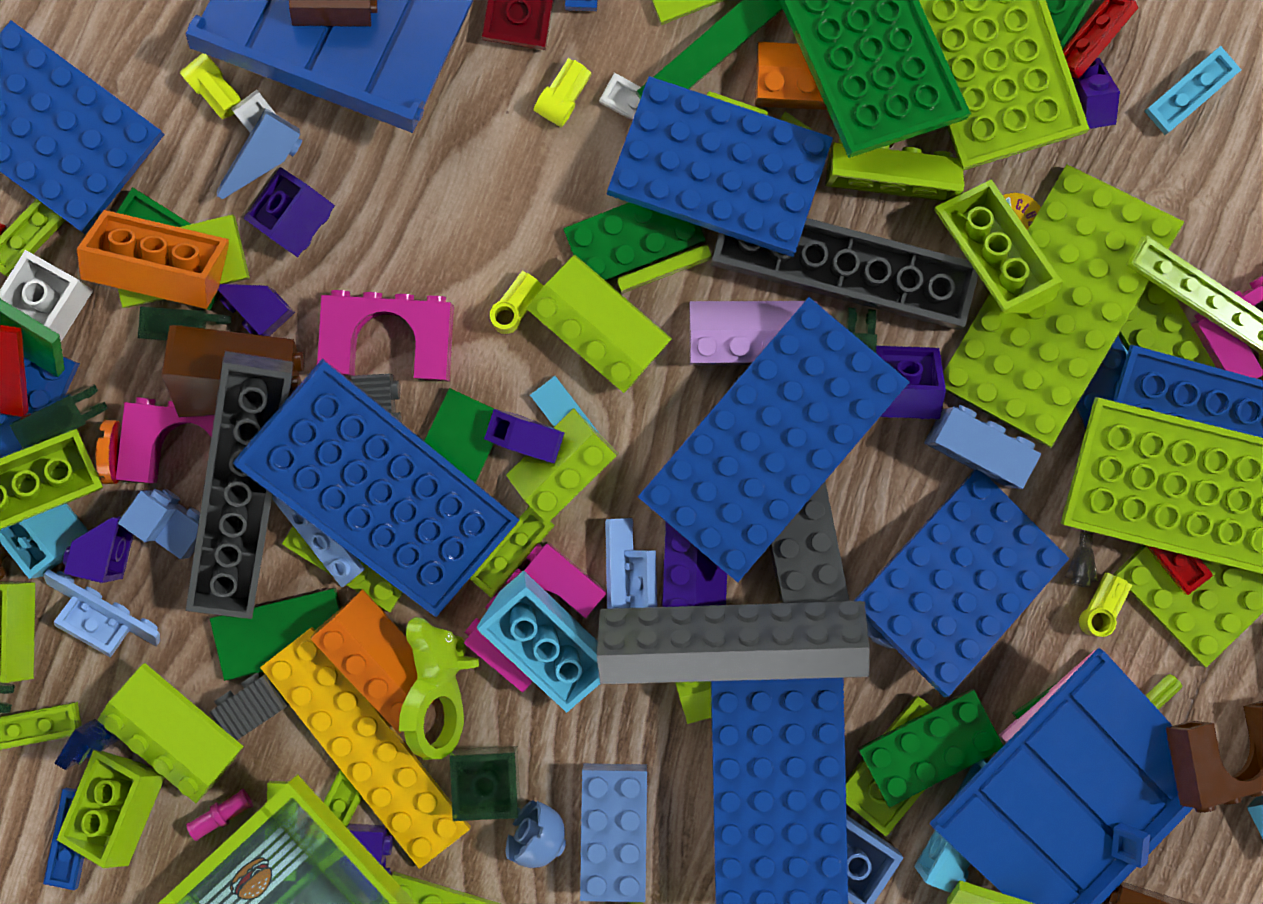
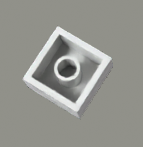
M25 250L1 287L0 298L60 334L62 342L93 290L75 277Z

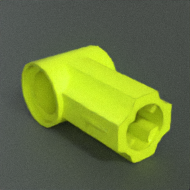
M202 53L180 71V74L198 95L201 94L222 120L235 114L231 108L242 100L222 77L224 74L208 55Z
M568 58L550 87L547 86L539 96L533 111L562 128L572 114L576 105L575 101L591 77V72L581 63Z
M522 270L501 300L492 306L490 319L493 327L502 334H510L516 331L520 321L528 312L527 306L544 285L532 275ZM504 310L514 314L512 322L507 325H501L497 322L498 314Z
M1104 573L1088 608L1080 614L1079 626L1081 630L1087 635L1106 637L1112 634L1116 628V618L1132 585L1118 576ZM1097 613L1103 618V626L1098 631L1093 628L1091 622L1093 616Z

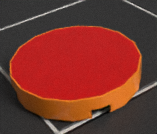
M104 420L99 428L100 431H105L104 437L98 438L96 442V469L99 476H104L100 479L102 484H117L119 480H116L122 426L119 421Z

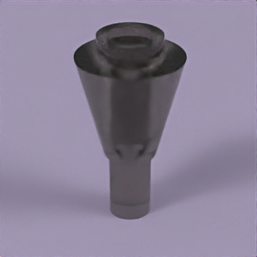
M1081 529L1079 547L1076 548L1065 578L1071 580V585L1091 587V582H1098L1094 550L1092 549L1094 532Z

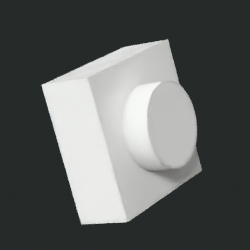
M257 89L231 108L250 133L265 108L275 113Z

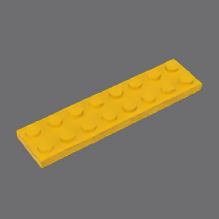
M311 627L260 668L420 869L468 832L471 826L394 728L314 644L310 638L315 630Z

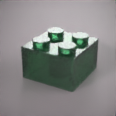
M518 746L454 749L450 754L453 821L518 818L521 811Z

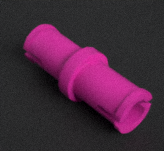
M241 789L222 803H214L210 806L209 811L186 824L190 836L195 841H198L201 837L219 826L224 828L229 825V820L248 808L253 807V802L248 793Z

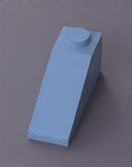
M265 108L217 188V197L221 199L226 198L283 163L288 154L293 157L302 143V140L299 138L301 135L300 129Z

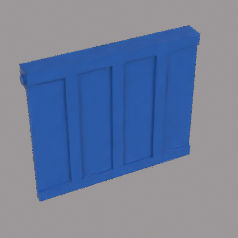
M210 0L203 15L194 16L185 34L189 48L413 133L418 122L422 119L424 106L473 0H377L378 13H371V26H292L289 0Z
M1098 648L929 824L1005 895L1034 904H1102L1136 868L1134 865L1112 857L1114 827L1123 823L1150 834V854L1193 808L1181 806L1166 732V727L1173 725L1107 653Z

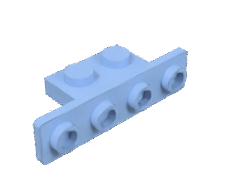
M272 494L273 501L341 587L346 586L364 571V567L353 554Z
M632 518L606 519L607 609L657 607L656 550H633Z
M47 569L43 574L48 586L71 598L54 621V625L57 628L110 658L129 631L154 646L159 644L160 633L157 631L158 627L145 618H141L139 621L129 615L130 611L123 605L116 602L112 605L102 600V595L91 587L86 586L85 589L74 584L75 581L71 576L64 574L62 571L55 573Z

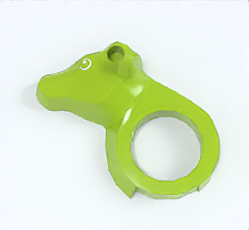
M414 617L407 624L406 639L413 651L418 677L402 705L399 716V731H404L406 744L413 754L422 757L423 760L443 759L452 753L458 744L464 726L463 704L456 674L462 669L479 667V658L464 656L466 645L464 644L465 640L463 637L455 636L450 631L434 627L426 619ZM439 698L444 709V725L437 740L429 745L424 733V718L432 701Z

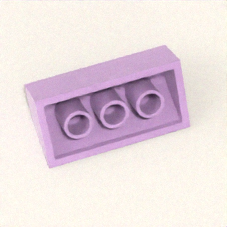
M689 301L690 365H751L805 301Z

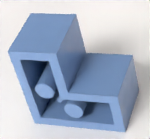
M157 489L140 491L118 524L142 541H155L179 559L190 558L195 551L200 512L192 507L187 510L178 503L180 498L167 489H163V491Z

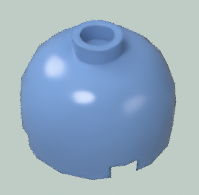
M532 800L521 809L512 824L518 826L514 837L508 834L505 852L507 859L527 868H540L549 864L555 857H559L563 853L566 846V839H564L565 828L562 818L554 809L539 801L535 802Z

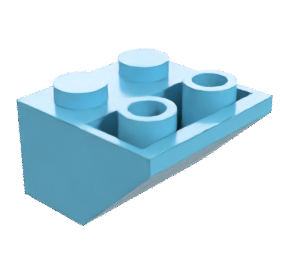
M66 503L1 529L0 543L25 575L31 579L43 577L47 569L52 570L63 561L67 547L71 546L73 540L87 533L88 530Z

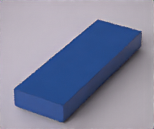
M66 787L62 789L43 884L76 890L79 887L84 856L56 840L77 789Z

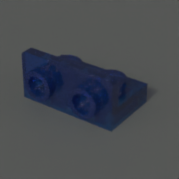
M93 719L74 730L54 764L64 770L75 764L80 765L86 757L90 759L93 750L101 752L117 742L119 738L109 732L98 720Z

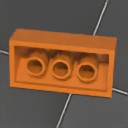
M758 42L755 86L756 107L827 110L798 43Z
M103 210L77 247L80 279L207 309L219 289L229 239Z
M361 589L317 628L310 639L400 734L402 731H399V716L402 705L418 677L413 651L407 642L406 635L364 589Z

